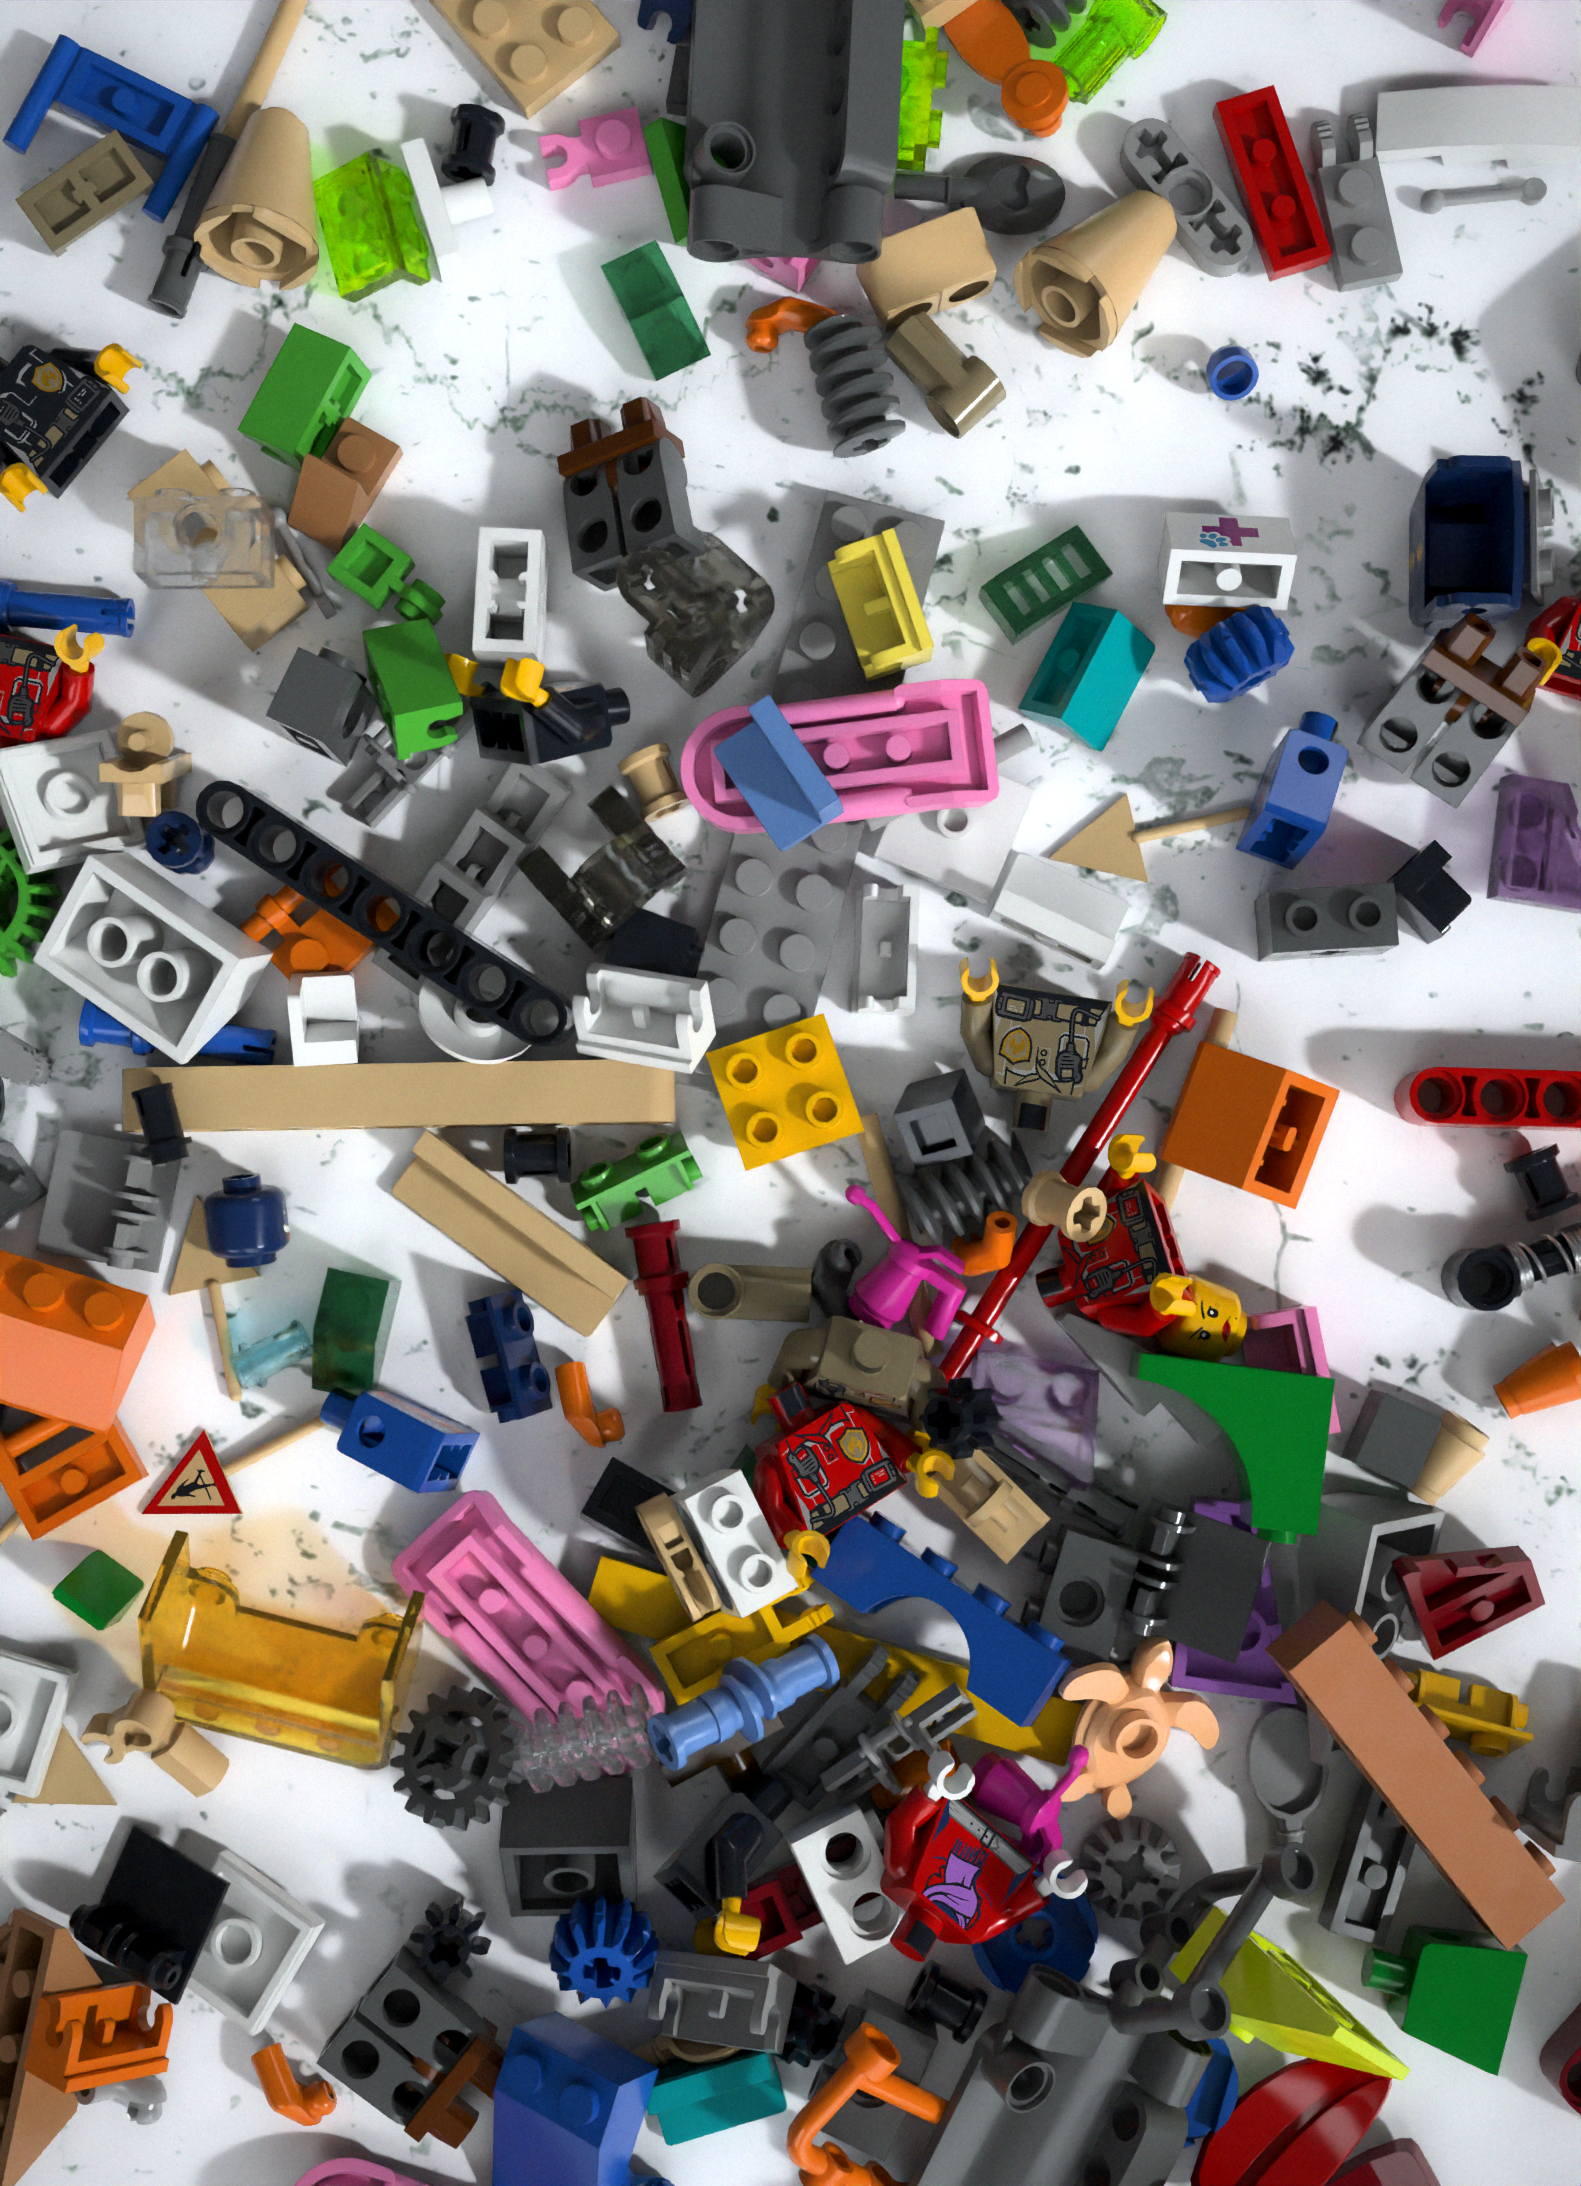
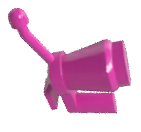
M856 1184L850 1185L845 1191L846 1199L854 1206L860 1204L870 1212L891 1245L888 1248L889 1255L855 1283V1292L848 1300V1306L864 1323L888 1330L893 1323L899 1322L904 1318L921 1281L926 1280L936 1287L939 1292L925 1320L924 1328L932 1337L943 1341L967 1289L959 1279L937 1265L932 1259L936 1258L959 1275L965 1270V1262L941 1245L920 1246L909 1239L900 1238L877 1203L865 1195L866 1190Z
M1081 1744L1072 1747L1068 1756V1761L1071 1763L1069 1770L1051 1791L1048 1789L1042 1790L1014 1759L1010 1757L1002 1758L993 1751L981 1757L972 1769L975 1776V1784L968 1796L976 1801L978 1809L1020 1827V1832L1023 1834L1021 1841L1006 1834L1003 1835L1036 1864L1038 1863L1037 1869L1042 1873L1044 1872L1043 1864L1046 1856L1051 1851L1061 1849L1063 1836L1057 1821L1062 1805L1061 1796L1077 1779L1081 1768L1087 1765L1089 1752Z

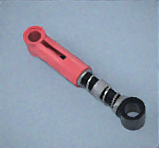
M1581 1221L1565 1228H1558L1553 1237L1543 1233L1539 1235L1537 1242L1528 1245L1518 1241L1507 1246L1500 1243L1487 1248L1462 1249L1452 1254L1443 1265L1441 1273V1284L1445 1295L1456 1306L1464 1309L1496 1311L1509 1305L1514 1298L1521 1296L1524 1290L1533 1289L1534 1282L1541 1280L1546 1285L1548 1282L1547 1278L1566 1273L1572 1277L1573 1274L1576 1276L1579 1273L1581 1274ZM1479 1262L1488 1268L1492 1280L1488 1291L1480 1297L1472 1292L1468 1281L1470 1270Z

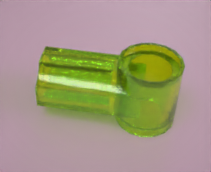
M1095 0L1084 25L1051 61L1062 70L1067 80L1069 100L1072 103L1080 102L1087 105L1128 58L1136 60L1148 49L1164 26L1168 13L1153 0Z

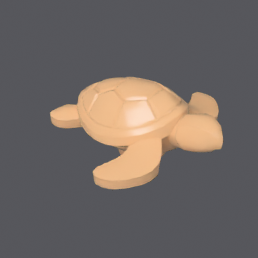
M1149 1636L1141 1641L1135 1650L1131 1669L1120 1671L1114 1664L1099 1662L1070 1672L1062 1680L1058 1693L1063 1699L1068 1701L1087 1699L1075 1722L1072 1747L1081 1744L1089 1752L1087 1765L1081 1768L1077 1779L1061 1796L1062 1802L1077 1801L1087 1793H1102L1101 1804L1111 1816L1118 1821H1122L1128 1816L1132 1808V1800L1126 1784L1149 1770L1160 1758L1167 1746L1170 1726L1189 1732L1204 1749L1210 1750L1217 1743L1220 1733L1217 1720L1209 1705L1201 1696L1186 1691L1162 1692L1160 1689L1167 1677L1171 1675L1173 1667V1652L1171 1644L1166 1637ZM1063 1774V1775L1055 1782V1785L1059 1782V1780H1060L1065 1774Z

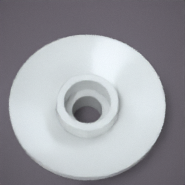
M492 966L481 974L479 990L481 995L488 1001L498 999L506 987V978L497 966ZM426 978L424 980L418 997L419 1019L429 1038L446 1053L470 1063L498 1064L520 1056L531 1046V1044L523 1042L430 979ZM538 1003L533 1008L530 1015L531 1025L537 1033L542 1023L541 1003ZM469 1018H478L484 1023H477Z

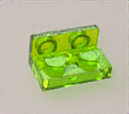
M366 152L313 181L315 204L340 298L356 303L401 279L418 286L431 281L426 260L429 256L428 245L423 234L418 229L411 203L414 198L413 188L408 177L399 167Z

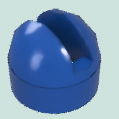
M1229 344L1219 347L1211 354L1206 365V376L1212 391L1217 397L1233 401L1245 397L1254 389L1259 378V370L1252 355L1246 349Z

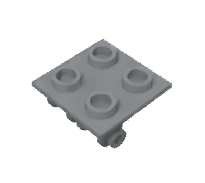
M61 1128L36 1250L106 1263L107 1266L121 1269H138L159 1273L182 1159L152 1166L149 1154L142 1155L141 1152L142 1148L147 1147L146 1144Z

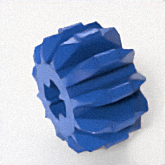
M1251 606L1241 613L1235 612L1230 618L1218 622L1211 630L1202 633L1199 640L1190 644L1183 662L1190 672L1188 676L1196 690L1202 692L1208 703H1227L1237 696H1243L1247 691L1259 687L1268 678L1275 676L1278 670L1288 665L1295 648L1288 638L1290 633L1281 618H1276L1270 607Z
M601 1893L595 1905H590L577 1898L570 1913L560 1914L559 1921L554 1926L553 1942L550 1945L549 1962L551 1963V1971L557 1973L560 1991L576 1990L580 2005L591 1997L599 1998L607 2009L613 1997L616 1996L631 2003L637 1988H648L650 1980L654 1975V1961L658 1957L659 1940L656 1938L657 1931L651 1929L648 1911L632 1912L628 1897L618 1904H611L607 1902L605 1896Z

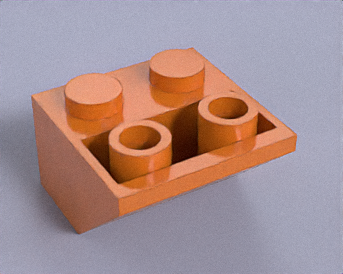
M1200 1041L1156 1158L1257 1197L1296 1209L1340 1090L1291 1070L1205 1041Z

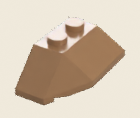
M25 1907L13 1909L7 1917L8 1921L0 1927V2186H15L77 2112L78 2101L74 2092L63 2093L23 2069L39 1997L103 1986L102 1981L68 1930Z

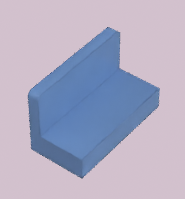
M768 694L748 708L753 722L717 745L714 749V754L778 850L785 852L844 813L840 798Z

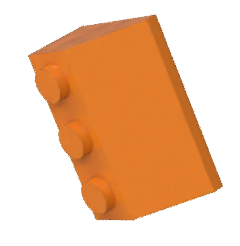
M0 1250V1403L107 1436L156 1326L148 1295Z

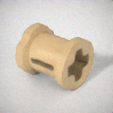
M667 743L654 744L629 755L617 765L622 776H629L643 807L639 813L643 823L660 820L680 811L691 803L685 791L681 790L667 759L671 755Z
M1042 1170L1036 1173L1024 1189L1021 1200L1022 1213L1028 1217L1031 1223L1038 1226H1048L1049 1224L1057 1226L1062 1230L1064 1236L1076 1242H1086L1093 1238L1101 1229L1107 1212L1106 1197L1101 1190L1091 1185H1080L1079 1187L1071 1185L1058 1172L1053 1170Z

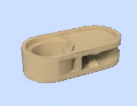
M662 1492L635 1506L643 1529L690 1619L695 1622L706 1613L721 1608L722 1602L716 1587L667 1494Z

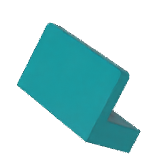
M1074 601L1018 709L1033 721L1066 728L1089 749L1101 752L1104 750L1153 656L1155 645L1119 610Z
M742 2049L733 2056L718 2062L699 2065L688 2063L679 2058L669 2061L668 2064L657 2066L659 2070L647 2105L649 2116L653 2114L658 2116L665 2143L673 2146L782 2113L787 2108V2100L774 2055L768 2052Z

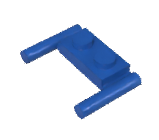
M59 34L2 141L12 150L25 155L53 101L58 103L63 111L109 134L116 129L125 142L167 162L141 209L149 218L163 224L217 125L220 116L209 106L202 103L196 104L191 99L85 47L83 48L71 38Z

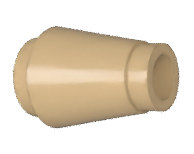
M1448 1408L1440 1418L1442 1421L1441 1427L1414 1488L1411 1489L1404 1486L1431 1506H1434L1440 1497H1443L1486 1456L1482 1449L1490 1440V1437Z

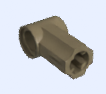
M924 311L917 315H911L896 329L893 336L885 344L884 350L887 351L888 357L924 394L925 403L934 419L948 434L956 439H961L1006 398L1004 386L994 371L977 356L971 355L967 358Z
M712 1263L697 1269L690 1278L687 1289L689 1301L695 1311L703 1317L714 1320L738 1319L809 1323L811 1268ZM710 1273H722L733 1284L734 1293L731 1301L720 1309L707 1308L698 1298L697 1290L699 1283L703 1277Z

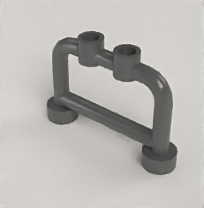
M1299 1842L1272 1846L1265 1852L1262 1863L1206 1876L1185 1891L1169 1913L1150 1916L1144 1919L1140 1927V1939L1145 1949L1138 1958L1118 1961L1110 1970L1109 1982L1114 1993L1108 2007L1110 2025L1123 2035H1141L1178 2029L1181 2035L1191 2041L1215 2039L1223 2036L1230 2025L1231 2007L1225 1991L1218 1983L1274 1896L1287 1900L1310 1895L1315 1890L1318 1882V1867L1311 1851ZM1242 1895L1186 1982L1175 1990L1172 2000L1140 2005L1143 1999L1156 1997L1162 1992L1165 1983L1163 1969L1173 1954L1180 1952L1194 1934L1193 1924L1200 1914L1210 1905L1221 1899Z

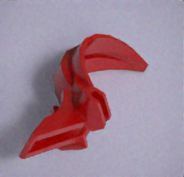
M1311 2058L1284 2066L1257 2082L1236 2101L1230 2118L1215 2134L1213 2130L1209 2131L1202 2141L1190 2178L1191 2186H1324L1360 2142L1381 2111L1389 2095L1392 2078Z

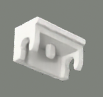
M877 884L863 885V890H856L851 1014L913 1016L916 1010L920 884H902L897 889L878 888Z
M593 962L586 971L590 1000H588L587 996L574 995L572 1010L578 1036L576 1043L578 1054L692 1074L716 1035L707 981Z

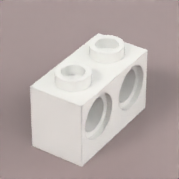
M719 1469L669 1497L716 1587L722 1602L720 1609L723 1614L743 1619L799 1587L795 1578L787 1571L786 1560L741 1469Z
M851 1801L844 1807L838 1804L783 1832L834 1946L844 1963L847 1965L889 1943L905 1911L886 1896L880 1887V1880L885 1869L883 1856L880 1852L884 1848V1829L874 1810L871 1809L863 1814L861 1808L854 1801ZM843 1832L855 1835L856 1847L853 1854L847 1860L831 1862L826 1859V1846L833 1836ZM869 1892L882 1895V1908L875 1918L868 1921H859L853 1918V1907L859 1897Z

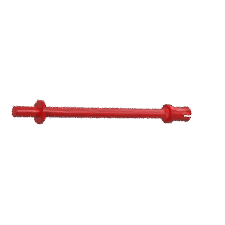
M1186 952L1183 962L1161 997L1154 996L1152 1012L1149 1015L1150 1027L1059 1172L1067 1183L1076 1187L1081 1185L1171 1038L1181 1035L1182 1032L1189 1033L1195 1025L1196 1020L1192 1017L1214 980L1221 974L1220 969L1207 959L1196 978L1191 981L1201 966L1199 962L1201 956L1192 952ZM1029 1221L1014 1244L1011 1261L1008 1266L998 1270L972 1314L964 1310H957L954 1318L965 1325L938 1367L945 1374L947 1385L950 1378H961L986 1338L1000 1346L1004 1338L992 1327L1055 1227L1054 1225L1038 1226Z

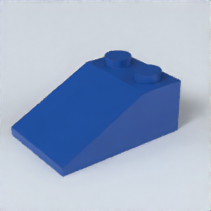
M557 2011L514 2026L494 2091L492 2186H622L659 2068Z

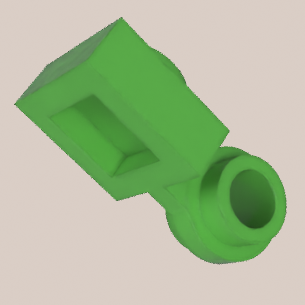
M364 522L326 569L334 581L378 613L394 594L400 599L394 606V609L408 622L429 618L431 624L435 626L443 617L440 609L446 601L438 592L418 578H416L411 586L404 583V580L416 566L412 558Z

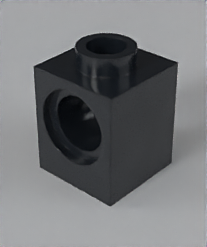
M626 902L604 961L610 965L695 979L705 948L696 945L699 939L696 928Z

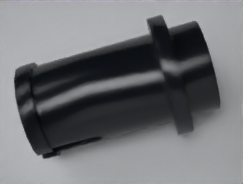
M172 1082L131 1092L132 1099L135 1100L147 1147L141 1149L142 1155L149 1154L152 1166L190 1156L187 1144L193 1142L191 1136L184 1137L172 1091Z

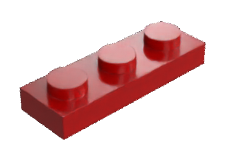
M1274 85L1217 102L1212 116L1269 282L1327 264L1332 252Z

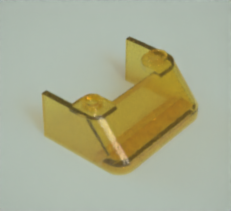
M176 1530L137 1617L143 1688L160 1692L169 1698L176 1709L173 1718L175 1722L186 1721L191 1726L358 1769H383L388 1766L397 1741L396 1738L400 1730L422 1644L426 1593L413 1590L404 1617L393 1613H384L378 1617L366 1619L363 1621L358 1635L240 1606L239 1591L225 1572L213 1567H200L198 1569L190 1567L189 1533Z

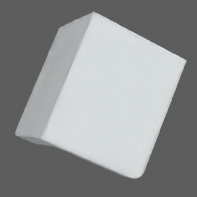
M331 971L291 974L287 992V1004L294 1067L358 1063L360 1032L353 972Z

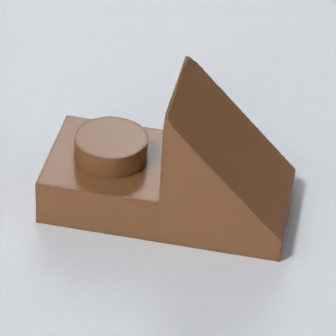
M347 416L321 460L310 453L306 454L289 513L288 525L339 554L358 530L401 459L403 452L400 446Z

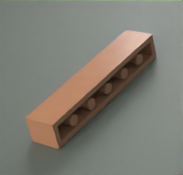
M1324 1599L1321 1600L1264 1650L1477 1922L1509 1951L1566 1901L1549 1879L1556 1872L1555 1867L1530 1840L1524 1845L1514 1834L1521 1827V1823L1497 1796L1493 1795L1489 1800L1479 1788L1486 1781V1778L1470 1758L1460 1749L1453 1754L1443 1742L1451 1734L1450 1731L1426 1704L1423 1703L1418 1708L1407 1695L1414 1688V1685L1403 1670L1388 1656L1382 1661L1371 1648L1378 1641V1638L1366 1622L1352 1609L1343 1615Z

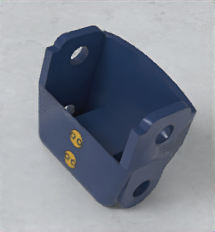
M1457 455L1448 459H1437L1423 478L1409 515V618L1414 626L1424 628V633L1433 637L1436 636L1441 628L1449 632L1468 612H1473L1488 623L1495 624L1506 621L1520 609L1524 562V498L1520 460H1511L1507 456Z

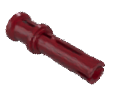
M679 1219L624 1228L626 1238L633 1240L638 1277L633 1280L634 1289L638 1290L639 1296L644 1295L646 1309L648 1310L656 1368L661 1387L663 1412L683 1411L703 1405L697 1382L695 1359L684 1305L683 1288L688 1287L687 1281L690 1279L688 1271L681 1269L675 1234L681 1228Z

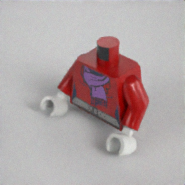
M937 1751L930 1757L928 1772L931 1779L928 1782L919 1781L887 1816L885 1821L883 1858L885 1869L880 1880V1887L886 1896L905 1911L904 1916L890 1938V1942L903 1955L917 1962L925 1961L936 1939L950 1944L973 1945L975 1943H983L1014 1927L1049 1904V1894L1052 1892L1061 1898L1073 1899L1080 1896L1088 1884V1878L1083 1869L1074 1871L1066 1879L1057 1878L1058 1873L1073 1862L1070 1853L1062 1849L1051 1851L1046 1856L1043 1864V1875L1037 1877L1032 1874L1037 1864L961 1799L972 1791L975 1784V1776L969 1765L963 1763L952 1776L945 1777L955 1764L951 1754L947 1751Z

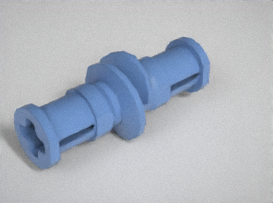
M815 1633L801 1640L799 1647L776 1659L772 1657L758 1666L743 1657L733 1658L724 1665L722 1676L718 1681L720 1688L710 1689L697 1696L688 1705L668 1715L663 1712L653 1715L647 1721L648 1736L658 1758L671 1771H677L684 1767L688 1756L712 1743L717 1745L732 1738L738 1730L747 1741L753 1744L757 1743L764 1737L762 1717L766 1720L774 1719L777 1716V1712L792 1706L797 1698L818 1687L828 1690L838 1684L840 1671L837 1660L826 1641Z

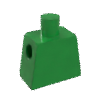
M1412 1925L1406 1930L1400 1955L1372 1947L1367 1950L1362 1964L1361 1982L1365 1987L1390 1994L1387 2013L1401 2031L1476 2068L1498 2076L1528 1954L1518 1944L1507 1951L1487 1932Z

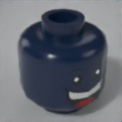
M257 1173L222 1178L223 1189L211 1193L203 1201L209 1251L214 1256L225 1259L226 1266L230 1268L254 1267L275 1262L277 1260L276 1252L287 1246L290 1241L284 1192L277 1186L261 1184L260 1174Z

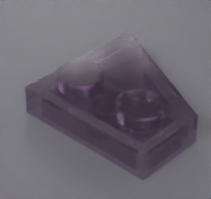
M1509 774L1500 778L1486 899L1581 914V830L1577 823L1578 809L1569 783L1517 774Z
M978 1349L972 1360L971 1381L973 1383V1390L992 1388L994 1390L991 1399L996 1404L998 1413L1003 1415V1421L998 1423L994 1433L1007 1437L1015 1449L1031 1460L1035 1461L1039 1456L1070 1477L1067 1484L1075 1490L1086 1492L1093 1484L1100 1370Z

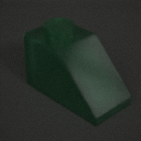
M328 1267L313 1329L311 1389L330 1393L334 1388L340 1387L357 1396L363 1390L377 1391L402 1280L345 1267Z

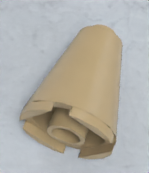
M269 107L257 110L250 115L197 219L194 230V243L198 241L201 245L199 256L204 263L221 276L247 287L259 289L261 279L280 281L279 290H291L307 284L317 272L319 244L309 131L294 113L282 107Z
M1147 190L1134 191L1037 245L1025 254L1014 270L1013 284L1016 296L1024 313L1033 307L1043 323L1037 330L1047 341L1063 352L1080 358L1091 357L1099 350L1103 352L1113 343L1176 236L1177 224L1171 204L1160 194Z

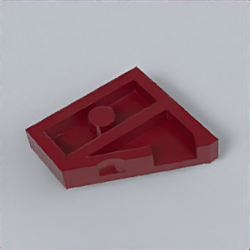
M1519 1545L1399 1557L1391 1561L1422 1646L1434 1661L1546 1604L1532 1561Z

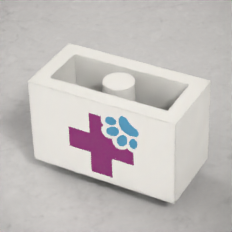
M1165 512L1157 564L1162 604L1231 608L1261 606L1270 607L1272 610H1287L1297 559L1289 518Z

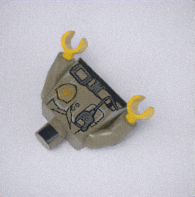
M968 957L963 958L959 964L960 979L964 990L961 999L960 1034L976 1071L983 1076L989 1077L990 1088L1016 1093L1011 1128L1048 1133L1053 1099L1076 1102L1081 1099L1083 1093L1099 1090L1125 1060L1140 1026L1139 1022L1147 1019L1152 1012L1154 999L1152 987H1149L1147 997L1141 1003H1130L1124 998L1128 990L1129 979H1124L1117 985L1115 1011L1111 1012L1112 1001L1000 984L996 961L992 957L989 958V972L981 978H973L969 976Z
M831 1316L816 1328H803L792 1331L785 1338L768 1375L767 1382L769 1384L761 1385L755 1390L750 1419L752 1425L756 1424L759 1415L773 1414L765 1400L769 1395L786 1385L799 1381L807 1395L831 1402L847 1401L849 1404L858 1405L873 1414L908 1424L910 1422L912 1428L907 1431L906 1436L922 1447L923 1454L927 1451H940L941 1447H929L931 1438L925 1430L924 1423L919 1420V1416L924 1414V1410L931 1400L928 1390L930 1388L947 1387L946 1376L941 1369L924 1358L921 1340L912 1336L842 1316ZM776 1420L775 1432L777 1433L781 1431V1428ZM933 1471L927 1472L926 1475H930Z

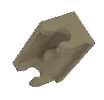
M115 129L15 200L58 258L67 252L66 248L122 208L141 195L145 194L147 196L150 194L155 184Z

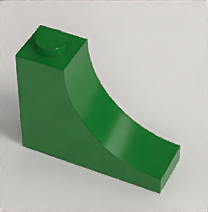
M1132 1350L1129 1376L1154 1382L1177 1392L1201 1410L1223 1438L1237 1473L1240 1490V1520L1250 1527L1257 1528L1256 1538L1276 1543L1296 1544L1297 1533L1317 1536L1335 1379L1321 1375Z

